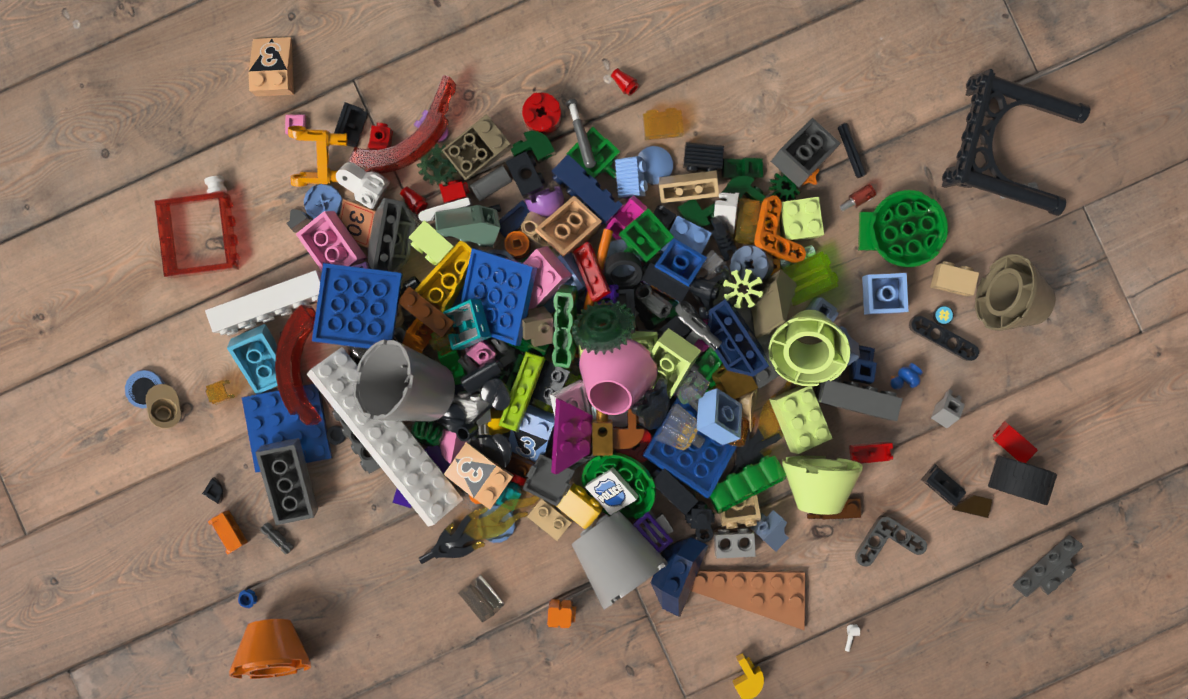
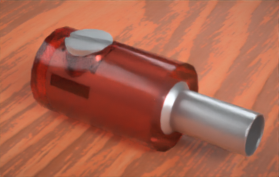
M867 184L851 194L849 201L840 205V209L845 211L851 206L857 208L876 196V192L872 185Z

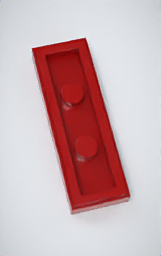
M586 242L572 251L591 301L597 302L611 293L591 243Z

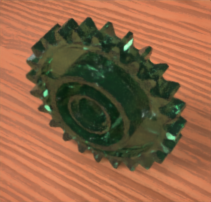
M602 300L601 304L595 301L594 306L587 305V310L581 309L582 314L575 315L577 320H573V326H571L573 339L577 346L580 345L581 350L586 348L587 353L594 350L595 355L602 351L603 355H605L607 350L613 353L614 348L620 350L621 344L627 345V339L632 340L631 334L635 333L636 322L634 313H632L631 308L627 309L626 304L620 305V301L613 304L612 300L605 303Z

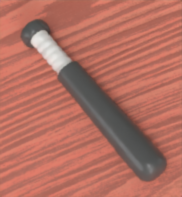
M569 99L566 102V106L571 112L572 123L585 167L592 168L595 166L596 161L583 122L579 117L576 107L577 100Z

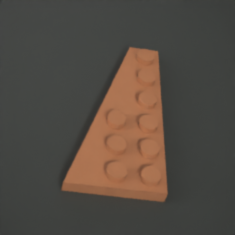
M698 571L691 588L692 592L805 630L804 571Z

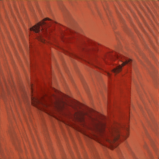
M216 192L155 200L164 277L178 278L239 270L240 256L236 250L238 238L234 234L236 221L232 215L231 208H233V203L229 194ZM219 200L226 263L178 269L170 206Z

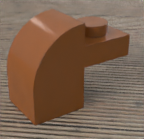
M632 408L627 410V427H613V449L632 448L643 437L644 428L636 427V424H640L639 416L632 413Z

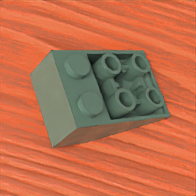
M475 205L435 212L436 232L445 237L452 236L463 242L470 241L482 247L489 246L493 248L500 230L497 210Z

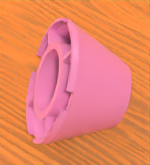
M607 336L606 339L594 340L589 343L582 352L579 368L591 405L602 413L618 415L627 411L645 396V393L655 385L658 374L657 364L651 358V353L640 343L621 336Z

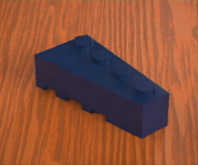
M567 154L552 170L553 180L558 185L563 184L567 188L566 192L571 197H577L602 221L601 225L604 224L607 227L613 217L622 210L623 204L619 200L615 203L612 194L607 189H600L601 185L592 176L588 177L586 170Z

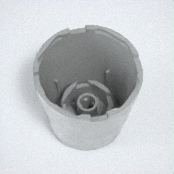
M381 340L373 344L365 352L356 369V372L359 373L357 384H353L354 399L360 412L369 419L435 421L447 412L454 397V378L446 366L395 340Z
M620 511L611 516H603L598 520L595 527L589 526L580 534L581 537L572 544L604 610L656 574L661 568L668 565L663 556Z

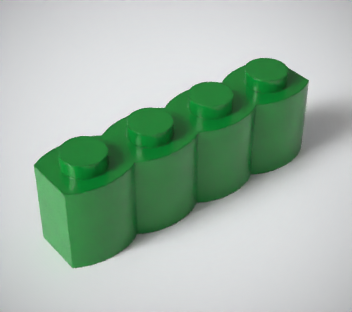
M562 284L554 296L556 312L553 317V324L556 330L553 334L555 349L552 353V361L556 367L569 368L576 354L574 340L577 335L575 325L577 307L575 304L578 299V290L574 285Z
M767 455L759 460V464L754 466L753 464L747 465L742 469L743 472L739 474L732 473L725 478L726 481L717 483L709 499L718 514L786 479V473L775 455L772 457Z

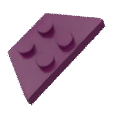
M559 398L556 399L551 467L553 474H559L590 454L593 416Z

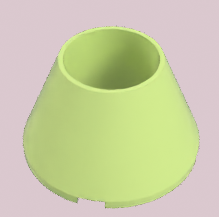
M804 310L795 314L774 332L769 343V359L774 365L775 371L787 381L802 386H817L819 383L834 380L845 370L850 358V346L844 332L825 314L816 310ZM803 336H814L823 341L817 344H804L796 339Z
M801 455L786 457V461L782 460V465L798 509L813 514L829 515L841 513L863 468L862 464L843 458L832 460L826 459V456Z

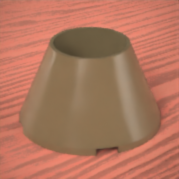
M1010 254L998 259L989 267L991 270L986 278L982 277L975 298L976 314L985 327L991 330L1003 331L1041 324L1051 315L1055 306L1056 297L1053 288L1031 261L1021 255Z

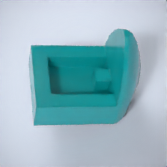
M509 482L496 504L514 511L522 493L521 487L515 482Z

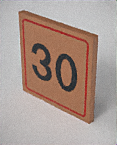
M343 199L340 220L356 243L368 248L376 211Z

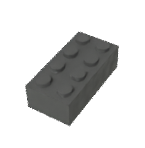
M838 378L819 383L816 387L815 396L818 403L886 420H898L903 398L897 397V393L882 390L879 393L878 388L870 386L859 388L858 383L850 381L840 383L841 379Z
M296 438L261 445L255 453L275 525L314 518L318 511V506L300 439Z

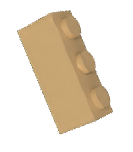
M717 170L659 177L661 203L718 197Z

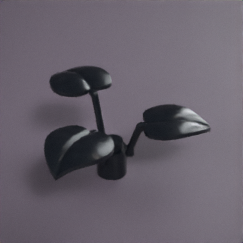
M494 378L486 382L481 391L482 399L489 403V405L472 421L465 420L466 413L464 409L455 403H451L447 412L436 421L449 431L456 433L461 441L465 442L471 438L473 440L487 438L483 442L485 455L505 469L512 457V447L509 440L501 433H497L493 437L491 434L477 435L479 426L476 422L492 406L497 410H504L511 402L510 392L501 379Z

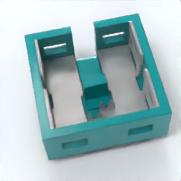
M470 299L443 312L456 322L453 327H459L460 334L448 335L452 350H463L491 337L481 299Z

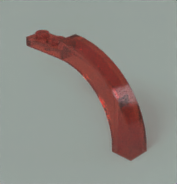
M443 75L426 118L420 127L406 140L395 146L380 150H366L354 147L348 162L357 165L366 172L388 173L400 170L418 161L435 146L448 126L449 120L444 115L448 112L449 102L456 92V83L451 77Z

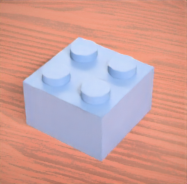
M907 273L873 274L862 277L864 315L909 312Z
M717 388L699 395L697 430L722 445L741 439L742 404Z

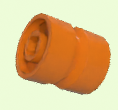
M513 231L506 236L504 241L505 248L512 257L521 259L529 254L531 243L523 232Z

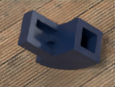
M859 345L860 358L849 366V380L870 385L875 380L877 363L873 362L875 348Z

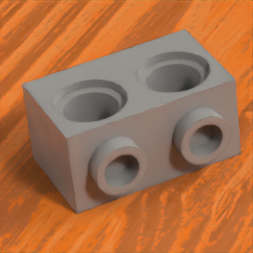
M738 528L737 531L730 532V529H718V532H714L716 558L756 557L754 532L749 531V528ZM724 538L730 541L727 547L720 546V541ZM748 538L749 542L746 546L742 547L739 545L740 539Z

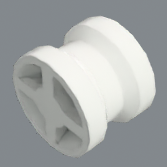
M211 176L204 179L205 184L208 186L207 194L209 196L221 195L227 192L223 184L224 176Z

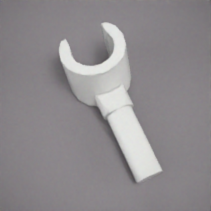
M857 624L847 626L848 640L845 651H850L853 636H860V628Z

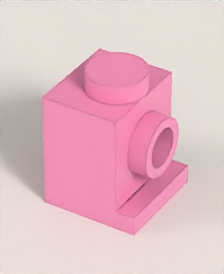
M486 340L465 348L466 354L473 358L480 366L493 358L495 359V349Z

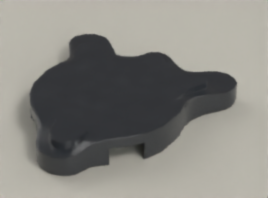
M660 378L655 387L645 393L644 402L634 404L631 410L633 414L639 416L640 425L648 430L661 427L669 409L668 381L665 378Z

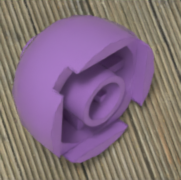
M560 186L554 187L555 191L550 192L548 188L529 196L530 199L526 198L525 202L529 211L535 212L542 217H550L564 205V196Z

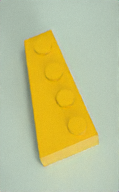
M460 240L419 284L415 291L440 311L444 312L451 309L465 284L472 248Z

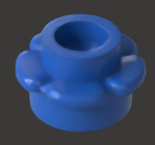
M251 589L243 590L239 594L238 602L242 607L251 608L253 604H256L257 596Z

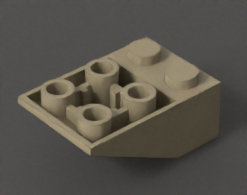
M486 114L443 148L442 152L462 177L468 180L499 160L513 147Z
M781 269L765 279L763 284H758L754 287L753 290L764 292L762 298L751 294L752 301L756 303L751 308L755 337L757 339L763 335L770 334L774 328L780 327L787 321V314L791 308L792 298L795 296L797 283Z

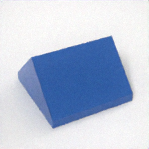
M673 238L655 264V267L689 287L698 275L707 257Z

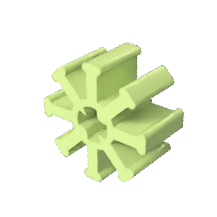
M745 270L744 280L740 278L739 271H733L731 274L734 275L737 281L736 284L729 283L728 280L724 281V287L735 288V291L725 294L724 297L730 301L731 298L738 295L737 302L734 305L736 308H742L741 305L744 297L749 304L748 307H754L756 303L752 301L751 294L758 295L759 298L763 297V291H755L752 288L758 284H763L762 279L757 277L756 280L749 283L751 274H753L751 270ZM741 284L744 286L748 285V293L739 292V288L741 289L739 286Z

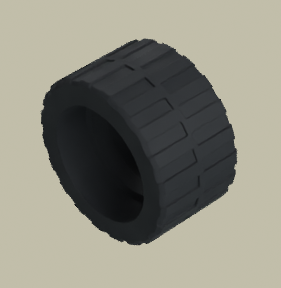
M997 456L988 487L1048 505L1057 474L1024 462Z

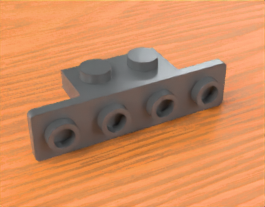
M1068 535L1013 584L1014 588L1025 597H1028L1040 586L1042 591L1049 595L1076 571L1070 559L1083 548L1082 543Z

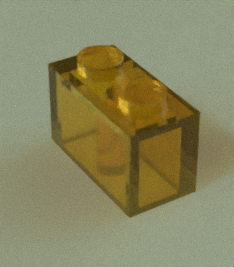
M667 108L664 112L648 110L643 114L645 140L683 136L681 110Z
M740 199L734 236L735 243L753 245L760 201Z

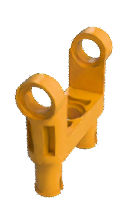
M304 126L288 127L289 137L300 141H316L317 172L293 174L290 176L291 185L303 187L308 184L328 185L331 182H338L336 179L338 170H331L329 168L328 147L330 145L347 146V133H330L327 130L306 129Z

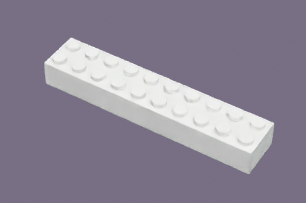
M341 347L313 367L307 373L308 377L427 526L436 524L463 501V498L402 421L373 420L360 412L353 392V384H357L359 373L356 372L357 365L344 348Z

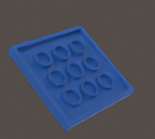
M472 248L461 303L470 299H481L491 337L520 346L523 337L522 319L527 317L537 267Z
M323 263L312 341L369 349L373 344L381 340H393L403 274Z
M315 384L242 397L255 473L261 472L255 453L261 445L296 438L300 439L306 463L332 458L330 443L326 436L327 426L321 393Z
M680 391L670 408V414L672 417L684 420V422L677 424V432L671 436L670 441L673 445L669 444L663 436L656 437L660 429L659 427L642 456L661 469L665 468L672 476L704 497L709 498L741 439L722 445L698 431V402ZM688 426L694 431L683 449L677 445L676 439L681 435L682 427ZM695 437L702 440L699 447L692 444Z

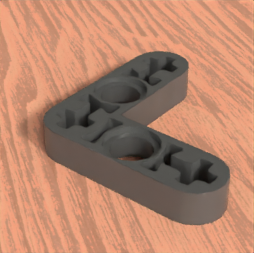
M880 516L857 549L855 559L861 566H870L888 538L916 555L926 552L927 543L923 538L887 516ZM888 520L887 524L893 527L894 529L890 531L885 527L883 528L881 522H886ZM899 530L905 531L906 537L904 540L897 539L896 534ZM871 537H879L880 542L877 546H871ZM910 539L919 543L921 548L915 549V546L909 543ZM866 545H867L870 549L874 550V552L872 553L871 551H869V552L867 553L868 549L865 548ZM867 553L869 559L862 561L861 554L865 555Z

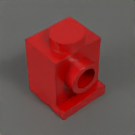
M377 123L376 126L371 125L368 148L371 151L391 152L393 130L388 127V124ZM378 133L383 134L381 139H377Z
M454 180L448 182V186H444L442 183L439 184L445 204L468 198L467 194L470 193L467 182L463 183L462 181Z

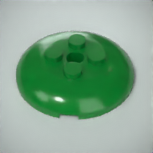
M903 190L889 195L879 203L871 217L870 236L875 249L885 260L897 266L916 267L931 261L940 253L939 251L947 239L948 223L943 209L936 200L931 199L920 191ZM904 225L910 227V234H906L903 231Z
M613 452L611 456L593 457L583 470V486H586L587 483L614 467L638 494L637 500L618 511L626 518L635 517V519L650 511L655 502L656 487L651 474L639 461L618 452ZM586 489L588 495L594 498L593 495ZM604 508L601 512L611 516Z

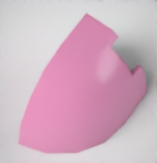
M444 429L443 438L440 441V449L444 459L452 463L466 442L468 443V441H461L456 433Z

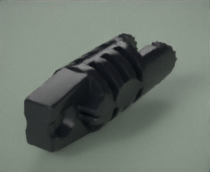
M718 216L711 219L714 228L711 232L724 261H728L730 258L727 251L731 249L735 253L738 248L727 223L723 224Z

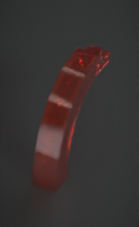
M300 305L287 321L280 336L276 352L275 371L279 393L290 415L299 414L300 420L308 426L317 425L322 420L306 396L300 373L302 351L306 340L314 329L316 312L310 305Z

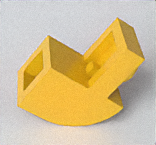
M741 653L736 658L745 674L732 682L741 699H753L763 688L764 676L760 667L754 668L749 657L745 658L743 653Z

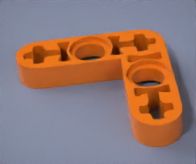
M774 195L765 198L761 205L754 239L755 246L791 263L803 261L806 257V251L802 245L776 235L782 208L781 200ZM766 218H768L771 221L770 228H768L765 224ZM778 243L783 245V252L778 250Z

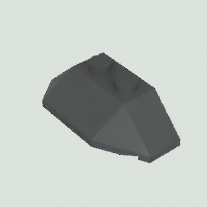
M384 198L376 210L367 252L370 269L396 272L409 261L412 240L409 239V236L414 232L416 222L404 201Z

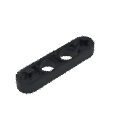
M917 316L910 320L909 328L913 333L965 361H973L979 356V349L976 345L929 319ZM921 320L922 326L928 327L930 325L927 330L923 328L916 329L917 325L914 323ZM934 328L940 331L938 339L931 337V331ZM950 338H954L957 341V346L953 349L947 343ZM961 347H963L964 349L972 348L971 352L973 353V355L967 356V352L959 349Z

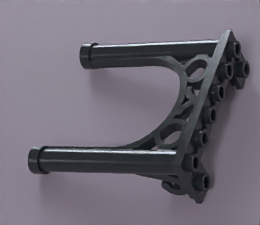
M992 69L971 76L966 83L967 90L965 95H973L971 98L972 106L966 117V129L961 137L962 144L956 156V166L946 168L942 176V187H974L1046 210L1052 215H1061L1066 207V199L1064 197L1011 181L1000 172L993 156L994 132L1003 115L1015 106H1028L1079 124L1084 123L1089 117L1090 106L1083 103L1077 104L997 77ZM1005 97L1014 99L1016 101L1007 104ZM991 98H995L998 101L999 111L996 113L990 111L989 104ZM984 116H986L987 118H992V120H988L986 124L982 126ZM980 137L981 145H984V147L976 148ZM978 152L984 155L986 161L981 168L975 163ZM989 168L991 174L994 177L983 174L982 172L986 171Z

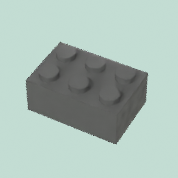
M811 118L777 152L770 162L794 184L800 187L831 156L841 143L815 119Z

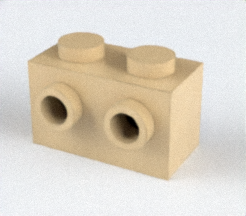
M943 262V264L935 266L930 288L967 297L974 295L979 273L974 272L973 268L962 266L961 268L954 267L955 264L951 262Z
M543 499L538 501L527 516L556 541L572 523L568 515Z

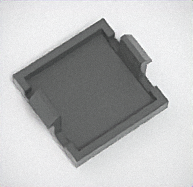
M540 454L535 465L531 466L526 476L528 479L523 490L558 506L562 496H566L571 487L569 482L575 471L566 468L559 474H553L551 472L552 460Z

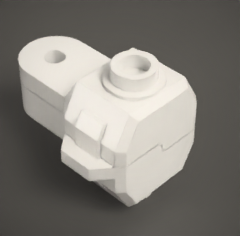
M350 162L345 163L336 173L338 183L352 191L355 195V200L370 209L375 208L390 184L388 179L377 172H366Z

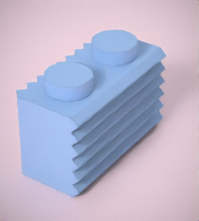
M635 156L615 159L618 198L628 199L633 195L635 197L646 196L645 191L648 189V184L644 180L646 163L643 158Z

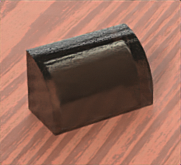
M481 574L458 592L481 622L494 616L505 605Z

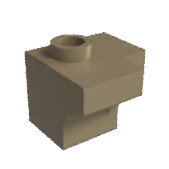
M544 306L528 309L527 317L522 319L524 340L531 339V344L534 347L552 344V315Z

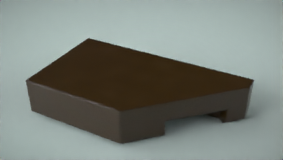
M971 494L956 507L952 506V510L989 518L993 499Z

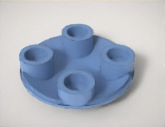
M650 146L638 154V157L643 158L646 163L644 180L647 183L656 185L659 184V177L671 175L673 160L665 149L658 146Z

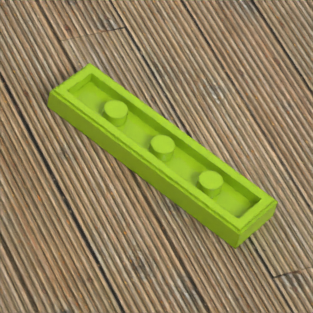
M529 352L525 353L510 393V405L504 409L499 426L515 432L519 431L545 362L544 357Z

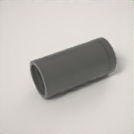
M501 165L472 183L470 187L478 200L482 201L511 183L512 180Z

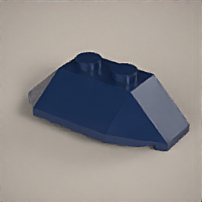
M727 299L709 310L707 324L710 328L709 331L722 341L715 352L728 371L754 377L770 366L763 347L741 314Z
M690 537L671 544L663 550L662 556L668 562V565L654 574L650 582L662 609L678 617L681 616L708 548L707 544Z

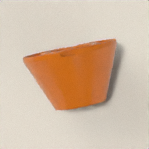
M266 619L249 623L229 670V676L241 679L242 675H248L250 679H260L296 674L297 669L304 668V671L311 668V661L292 621L288 619Z

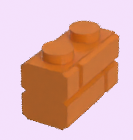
M551 599L548 608V627L558 628L560 626V628H570L571 622L575 623L576 606H572L573 602L571 600H562L561 602L557 599Z

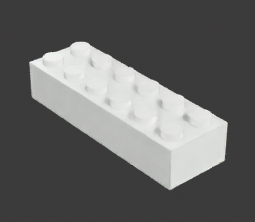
M315 270L205 310L212 332L220 333L221 335L227 334V336L238 333V329H250L257 326V322H270L274 320V316H286L293 313V309L299 308V310L310 307V303L318 302L322 272Z

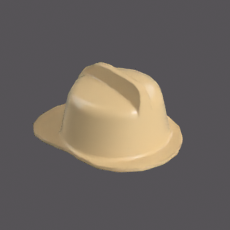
M158 384L149 389L146 395V406L151 423L163 429L174 427L181 418L176 391L165 384Z
M758 389L735 399L742 404V418L750 421V432L752 431L753 412Z

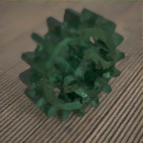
M435 144L433 149L429 145V151L422 150L424 156H418L421 163L417 164V167L422 169L418 173L421 176L424 175L423 180L425 182L429 180L432 186L435 182L439 186L443 181L447 185V179L454 180L452 174H458L450 160L443 159L442 154L444 153L442 149L446 147L444 144L441 148L438 144ZM440 161L442 165H439V168L437 169L434 165H437ZM427 170L433 171L434 176L428 174Z

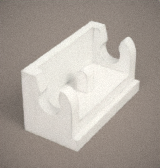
M720 193L719 198H725L727 201H715L714 217L718 216L723 224L727 223L731 234H734L739 193Z

